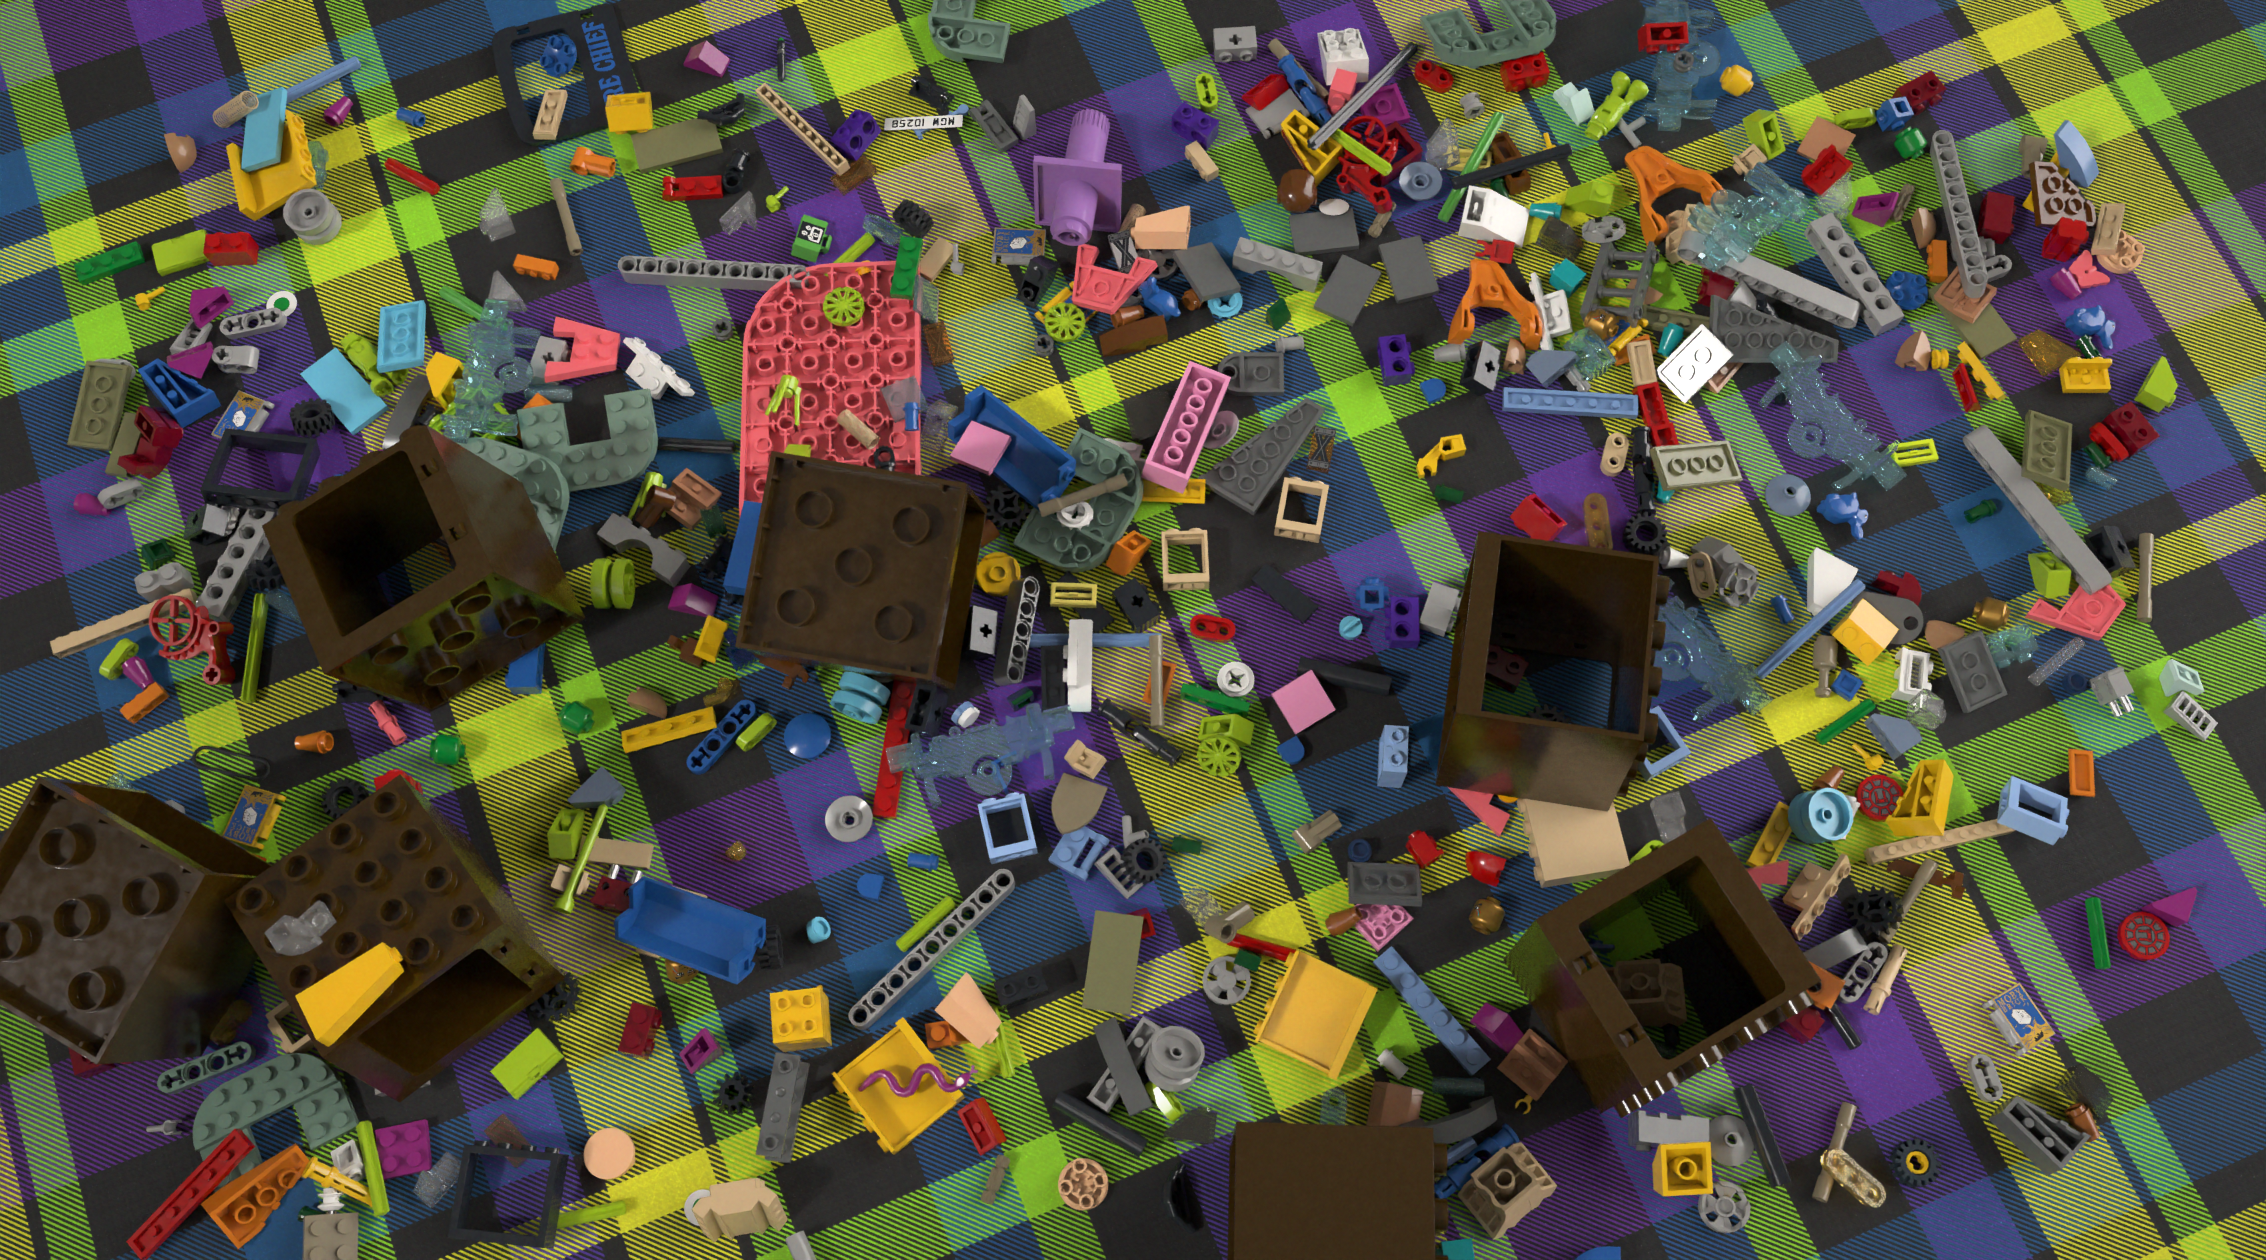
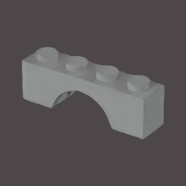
M1240 237L1233 254L1232 268L1251 274L1260 270L1276 272L1286 277L1294 287L1315 293L1321 277L1323 262Z
M613 513L597 533L601 542L618 553L631 548H644L650 551L653 555L651 569L656 577L675 587L690 568L686 559L687 555L679 549L675 551L670 549L669 544L659 537L657 540L650 536L651 533L642 526L639 528L632 525L633 522L626 516L622 515L619 517Z

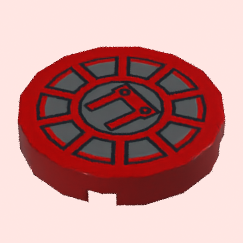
M1872 775L1866 777L1858 785L1854 795L1856 802L1860 803L1858 810L1861 814L1866 815L1874 822H1886L1887 817L1895 811L1899 796L1903 797L1904 793L1894 779L1885 775Z
M2143 911L2132 913L2125 917L2118 926L2117 938L2119 944L2134 959L2141 961L2154 960L2163 955L2169 947L2170 935L2166 925L2160 918L2151 913Z

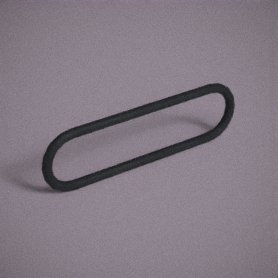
M201 746L192 755L194 765L199 768L253 781L263 780L270 772L269 763L264 759L215 747ZM208 749L259 761L266 765V772L261 777H251L197 763L196 755L200 750Z

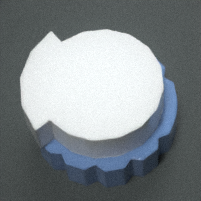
M967 701L955 710L951 720L956 725L960 724L963 728H966L975 722L980 711Z

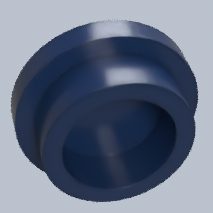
M2069 672L2063 677L2062 686L2069 694L2079 695L2085 691L2087 679L2079 672Z
M1356 839L1349 844L1348 856L1352 861L1366 862L1370 858L1372 848L1367 841Z

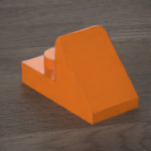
M947 1021L925 1024L929 1050L971 1043Z

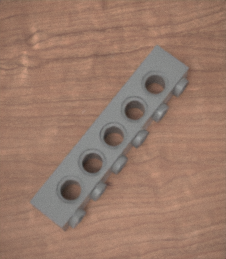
M1832 212L1810 222L1804 232L1805 237L1846 296L1861 304L1860 316L1874 336L1896 327L1904 317L1901 307L1894 302L1889 290L1883 286L1878 279L1877 273L1866 262L1865 256L1854 245L1853 239L1842 228L1841 222L1835 218Z
M247 509L245 515L241 517L239 526L234 535L230 537L224 554L219 557L218 565L213 574L209 576L204 591L196 600L195 607L205 606L208 609L210 619L230 622L249 586L245 570L249 569V564H256V559L263 560L270 547L262 525L277 517V512Z

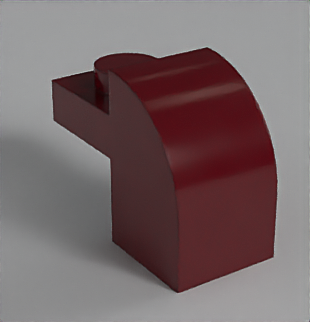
M141 437L137 452L135 454L119 456L117 465L126 469L129 474H141L148 479H152L159 475L167 466L173 448L165 446L154 447L145 437Z
M1880 570L1870 585L1892 596L1909 599L1917 606L1921 600L1922 591L1919 582L1912 574L1906 571L1899 578L1893 572Z

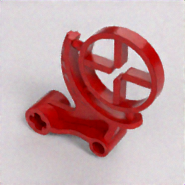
M1367 115L1359 116L1346 124L1343 132L1360 140L1359 143L1364 146L1361 134L1351 130V128L1359 123L1371 122L1364 133L1368 145L1378 149L1374 153L1379 157L1383 154L1386 147L1390 146L1381 158L1388 163L1392 162L1397 152L1399 141L1396 138H1393L1392 141L1388 140L1386 127L1378 118ZM1376 125L1380 126L1384 132L1382 143L1369 138ZM1343 148L1345 155L1337 157V160L1343 165V169L1336 179L1342 193L1348 194L1352 190L1357 191L1368 202L1372 203L1376 212L1380 214L1389 212L1393 203L1388 190L1370 184L1371 179L1380 174V172L1368 164L1348 162L1347 160L1351 159L1355 162L1365 163Z
M168 595L159 599L152 607L149 615V627L152 635L158 642L164 644L163 650L158 652L159 655L172 660H188L206 651L209 654V665L203 670L204 681L209 685L231 684L235 679V670L230 666L226 639L234 631L233 624L210 619L208 609L205 606L196 608L192 601L186 597ZM168 601H170V617L179 616V601L185 604L190 613V619H175V623H190L188 632L179 641L177 624H170L169 641L162 636L158 628V623L173 622L172 618H158L161 608ZM186 643H189L186 647L179 651H169L170 646H181Z

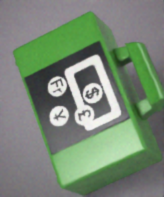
M803 215L792 245L791 255L816 263L819 252H824L823 254L828 253L832 236L825 234L828 222ZM823 240L827 241L825 247L821 246Z

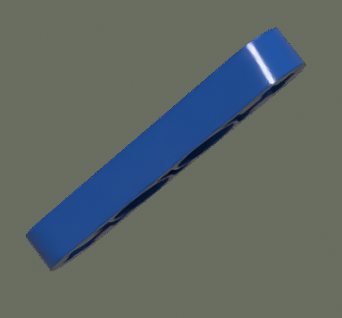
M741 700L719 722L717 728H714L693 750L686 761L687 767L692 773L701 775L707 772L740 734L755 720L758 712L752 701ZM749 708L751 713L749 715L743 714L741 710ZM734 716H737L738 719L740 718L743 723L740 724ZM728 723L736 724V730L732 734L724 732V727ZM713 740L720 741V748L717 751L708 750V745ZM703 750L711 756L709 759L706 756L704 757ZM694 760H701L703 765L701 767L695 766Z

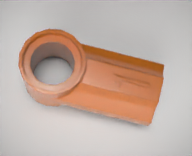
M577 147L569 167L579 175L585 176L588 173L610 178L615 173L616 162L613 158L596 155L585 147Z

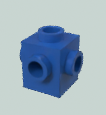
M1906 96L1886 100L1875 112L1882 132L1901 130L1905 127V123L1914 115Z
M1365 577V580H1361L1360 587H1356V601L1360 600V608H1365L1368 611L1384 608V600H1389V587H1384V580H1379V577ZM1368 590H1377V593L1372 595Z

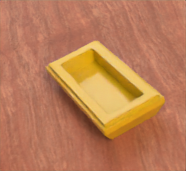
M708 615L693 655L715 664L729 624Z

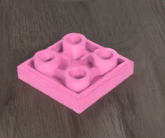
M971 421L952 451L950 458L955 462L990 476L1010 444L1011 436Z
M1309 670L1271 694L1295 734L1336 710L1312 670Z
M1355 905L1362 912L1363 919L1356 923L1354 927L1377 952L1414 919L1402 906Z

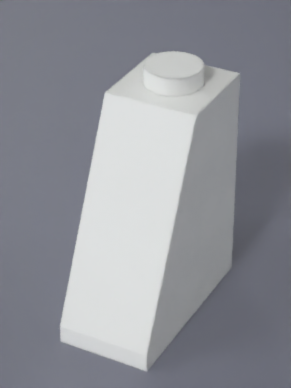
M1816 547L1808 558L1807 611L1811 612L1813 616L1818 614L1851 584L1858 569Z

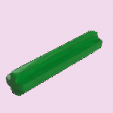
M1865 699L1815 735V739L1820 745L1826 744L1873 711L1876 707L1871 699Z
M2097 897L2085 899L2095 968L2105 970L2111 967L2101 901Z

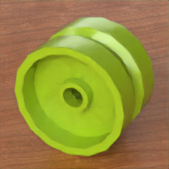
M595 559L590 577L591 598L595 608L609 609L612 604L617 609H630L632 607L635 596V571L631 559H616L614 563L610 559Z

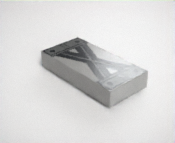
M1128 229L1108 236L1118 270L1125 274H1129L1138 257Z

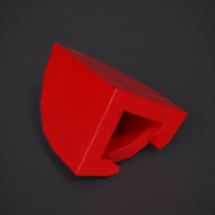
M1468 851L1465 863L1469 873L1480 882L1497 887L1506 859L1484 852Z

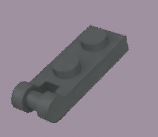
M987 99L981 102L979 107H973L968 110L971 118L977 122L1001 154L1019 143L1017 136Z

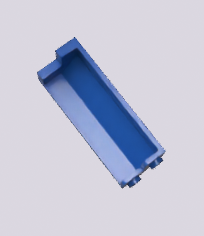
M982 385L965 395L964 412L948 422V438L957 444L971 421L1011 436V442L992 474L1018 493L1039 512L1037 504L1054 498H1060L1075 476L1076 460Z
M645 876L630 886L628 891L629 908L614 921L615 940L734 984L740 983L752 972L755 965L752 959L757 947L762 949L766 940V919Z

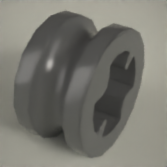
M1680 51L1675 56L1673 68L1679 73L1689 72L1694 63L1693 55L1688 51Z
M718 319L713 323L712 331L719 341H727L733 336V328L728 320ZM726 327L727 331L719 332V329Z
M1039 335L1034 341L1035 352L1041 357L1050 356L1054 351L1053 339L1049 335ZM1046 342L1047 348L1042 349L1041 343Z

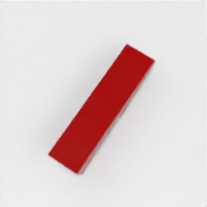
M1658 381L1635 387L1632 393L1633 395H1638V409L1645 426L1651 428L1649 438L1652 446L1679 445L1673 422H1669Z

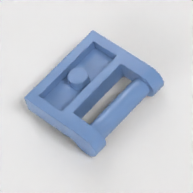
M1084 826L1077 831L1064 834L1048 860L1055 866L1085 882L1089 876L1090 868L1102 848L1106 847L1110 840ZM1089 840L1094 841L1095 843L1081 867H1075V863Z

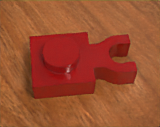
M1493 239L1492 245L1484 240H1477V244H1483L1485 250L1482 253L1475 252V256L1483 257L1490 255L1491 261L1512 263L1515 242Z

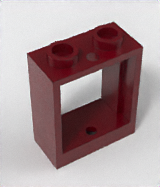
M1397 121L1386 127L1388 140L1392 137L1398 139L1399 143L1409 154L1391 165L1392 171L1389 175L1384 176L1380 173L1372 178L1379 187H1384L1399 177L1407 165L1421 162L1423 153L1421 145L1409 136L1407 129L1403 126L1401 127ZM1383 130L1371 137V139L1382 143L1384 139ZM1367 141L1364 142V146L1369 150L1375 149V147L1368 145Z

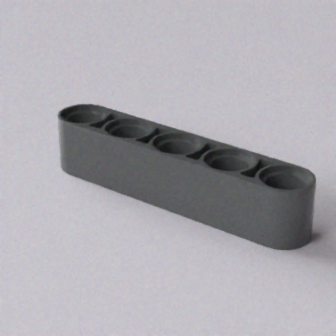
M1034 577L1013 581L1009 587L993 671L994 681L999 686L1019 683L1024 676L1039 595V583Z

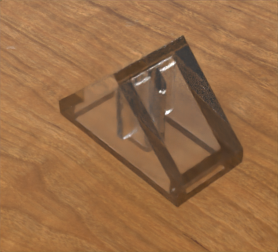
M498 270L495 271L488 298L493 309L526 312L528 309L522 298Z
M1197 885L1179 900V903L1204 929L1205 923L1210 916H1221L1225 913L1214 897Z

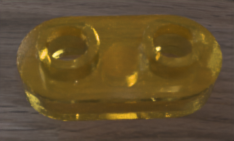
M244 999L235 1001L212 1031L210 1040L218 1046L232 1042L236 1036L237 1029L250 1018L252 1014L251 1004Z

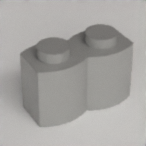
M180 563L166 564L157 571L143 572L134 579L137 592L151 603L170 594L181 592L183 589H192L194 587L191 573Z
M1433 582L1419 621V629L1443 637L1446 631L1450 632L1455 620L1451 618L1452 611H1458L1461 600L1458 597L1459 590Z

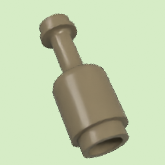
M1817 636L1813 646L1812 666L1819 670V683L1814 692L1815 696L1819 698H1829L1832 692L1828 688L1829 671L1837 667L1838 643H1836V638L1833 636Z

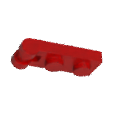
M722 175L684 178L663 177V187H665V190L662 191V199L665 201L723 198ZM673 188H679V191H674Z

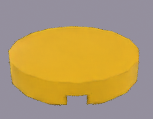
M993 552L985 555L979 565H977L976 581L979 588L986 594L994 597L1008 595L1010 584L1021 579V569L1017 560L1004 552Z

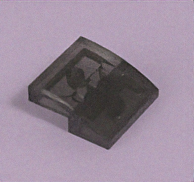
M1167 389L1152 391L1122 400L1132 439L1138 442L1158 435L1171 405Z

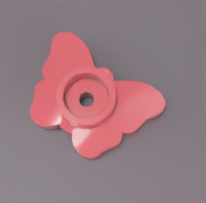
M2084 250L2068 269L2080 289L2107 285L2110 282V278L2107 275L2096 271V266H2092V255L2088 250Z

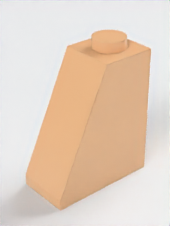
M1182 206L1136 218L1135 227H1131V238L1135 240V249H1187L1191 225L1190 206Z
M967 972L952 987L935 1009L940 1016L978 1049L985 1042L990 1045L999 1034L996 1029L1002 1022Z

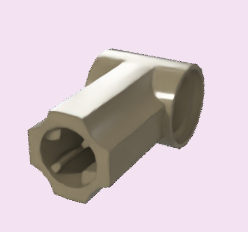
M2029 135L2022 136L2018 152L2022 154L2021 174L2024 178L2030 179V163L2034 161L2043 162V155L2047 148V138Z
M1328 810L1310 824L1305 823L1300 826L1291 836L1303 852L1308 854L1320 846L1324 839L1339 830L1342 825L1335 813Z
M1242 901L1221 916H1210L1204 926L1205 932L1223 943H1229L1236 936L1237 930L1255 918L1254 911L1248 903Z

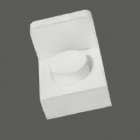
M354 1139L331 1151L333 1164L337 1167L339 1173L355 1181H360L366 1177L359 1144Z

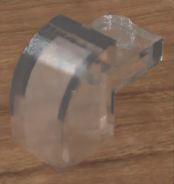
M317 901L299 918L284 915L265 934L277 953L294 956L308 952L321 944L323 941L320 936L336 923V920L325 903Z

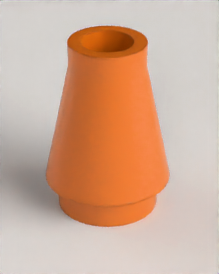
M324 730L304 736H297L295 739L297 750H307L322 754L331 751L334 745L332 734Z

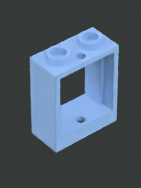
M1659 706L1652 710L1650 708L1649 713L1658 714V726L1675 751L1652 765L1647 758H1645L1644 763L1639 762L1638 770L1646 782L1682 762L1691 753Z
M1384 725L1379 740L1377 786L1401 788L1407 774L1408 726Z
M2011 776L2000 793L1997 823L2054 845L2059 837L2063 838L2068 830V825H2066V819L2069 815V809H2067L2068 798ZM2019 801L2052 814V820L2018 807Z
M1018 792L1007 794L1006 798L998 800L996 798H988L983 800L981 804H978L991 864L1038 853L1024 794L1019 795ZM1021 807L1029 840L994 848L987 814Z

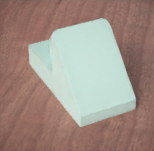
M1569 82L1553 93L1552 97L1577 126L1590 120L1595 112L1587 88L1578 91Z
M2173 659L2167 661L2159 676L2166 697L2181 690L2188 691L2194 695L2205 692L2196 670Z

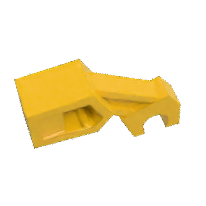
M1462 434L1441 437L1440 442L1423 459H1419L1416 467L1419 479L1424 478V469H1429L1431 476L1436 475L1437 460L1439 458L1446 461L1464 456L1466 447ZM1450 445L1451 450H1443V447Z

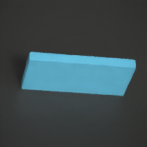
M283 87L257 95L258 107L247 114L241 170L246 173L278 163L281 160L287 90Z
M424 300L380 308L377 370L379 373L424 365L426 304Z
M336 347L300 373L318 396L331 405L332 412L353 436L389 410L388 406L379 396L372 392L368 383Z

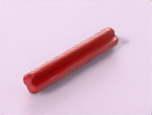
M388 158L385 161L384 166L387 170L431 195H436L440 191V187L436 182L397 160Z
M1236 933L1231 942L1227 943V945L1232 947L1244 948L1282 961L1287 960L1290 952L1293 954L1296 952V949Z

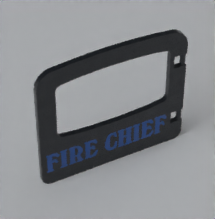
M608 3L527 22L528 24L507 27L499 30L494 35L492 47L501 90L517 135L525 145L540 146L609 128L605 109L608 95L639 93L614 8ZM590 13L593 14V17L581 20L580 16ZM526 29L530 30V33L518 35L517 33L518 31ZM558 32H566L576 46L577 57L587 88L590 113L586 116L560 122L555 140L534 139V126L528 116L519 90L511 47L518 42Z

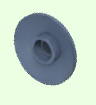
M1414 162L1402 170L1399 177V185L1407 197L1424 201L1438 194L1442 186V177L1438 169L1426 162Z
M1778 475L1769 481L1765 489V499L1768 506L1779 515L1786 517L1800 515L1810 504L1811 494L1808 486L1803 480L1794 475ZM1787 490L1792 491L1793 495L1788 494Z

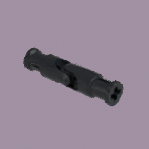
M1638 426L1631 429L1634 444L1632 447L1634 493L1638 503L1636 514L1640 513L1641 516L1644 512H1648V516L1656 514V507H1654L1653 497L1655 496L1653 460L1649 452L1652 448L1649 444L1651 428L1646 426Z
M1109 698L1100 705L1096 713L1098 717L1102 716L1110 721L1112 727L1134 742L1140 743L1139 741H1142L1148 752L1155 757L1159 756L1167 761L1171 768L1178 763L1184 750H1178L1168 743V739L1161 734L1148 731L1149 728L1146 724L1125 709L1120 710L1111 703ZM1131 722L1141 724L1134 728L1132 736L1128 734L1127 727Z

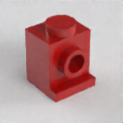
M1419 829L1408 837L1409 840L1406 848L1416 863L1420 865L1421 870L1443 856L1444 851L1442 848L1437 851V843L1431 835L1427 836L1425 831L1421 832Z

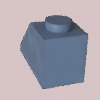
M1542 350L1532 354L1528 359L1529 362L1525 365L1540 383L1547 388L1578 362L1580 358L1574 351Z
M1874 713L1864 722L1893 761L1923 740L1918 728L1911 725L1908 720Z
M601 766L567 800L576 809L598 808L602 804L609 808L613 804L620 802L627 790Z

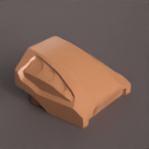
M1374 1081L1366 1126L1399 1127L1398 1125L1419 1119L1424 1091L1413 1087Z

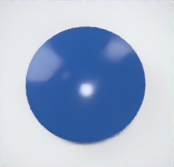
M551 36L548 39L543 55L540 57V65L553 77L566 75L575 64L576 46L566 36Z
M1894 271L1885 283L1890 296L1902 309L1914 310L1920 308L1928 299L1927 281L1923 275Z
M812 713L801 714L793 718L788 723L784 732L786 747L793 755L800 758H817L828 747L831 739V730L828 723L819 715Z

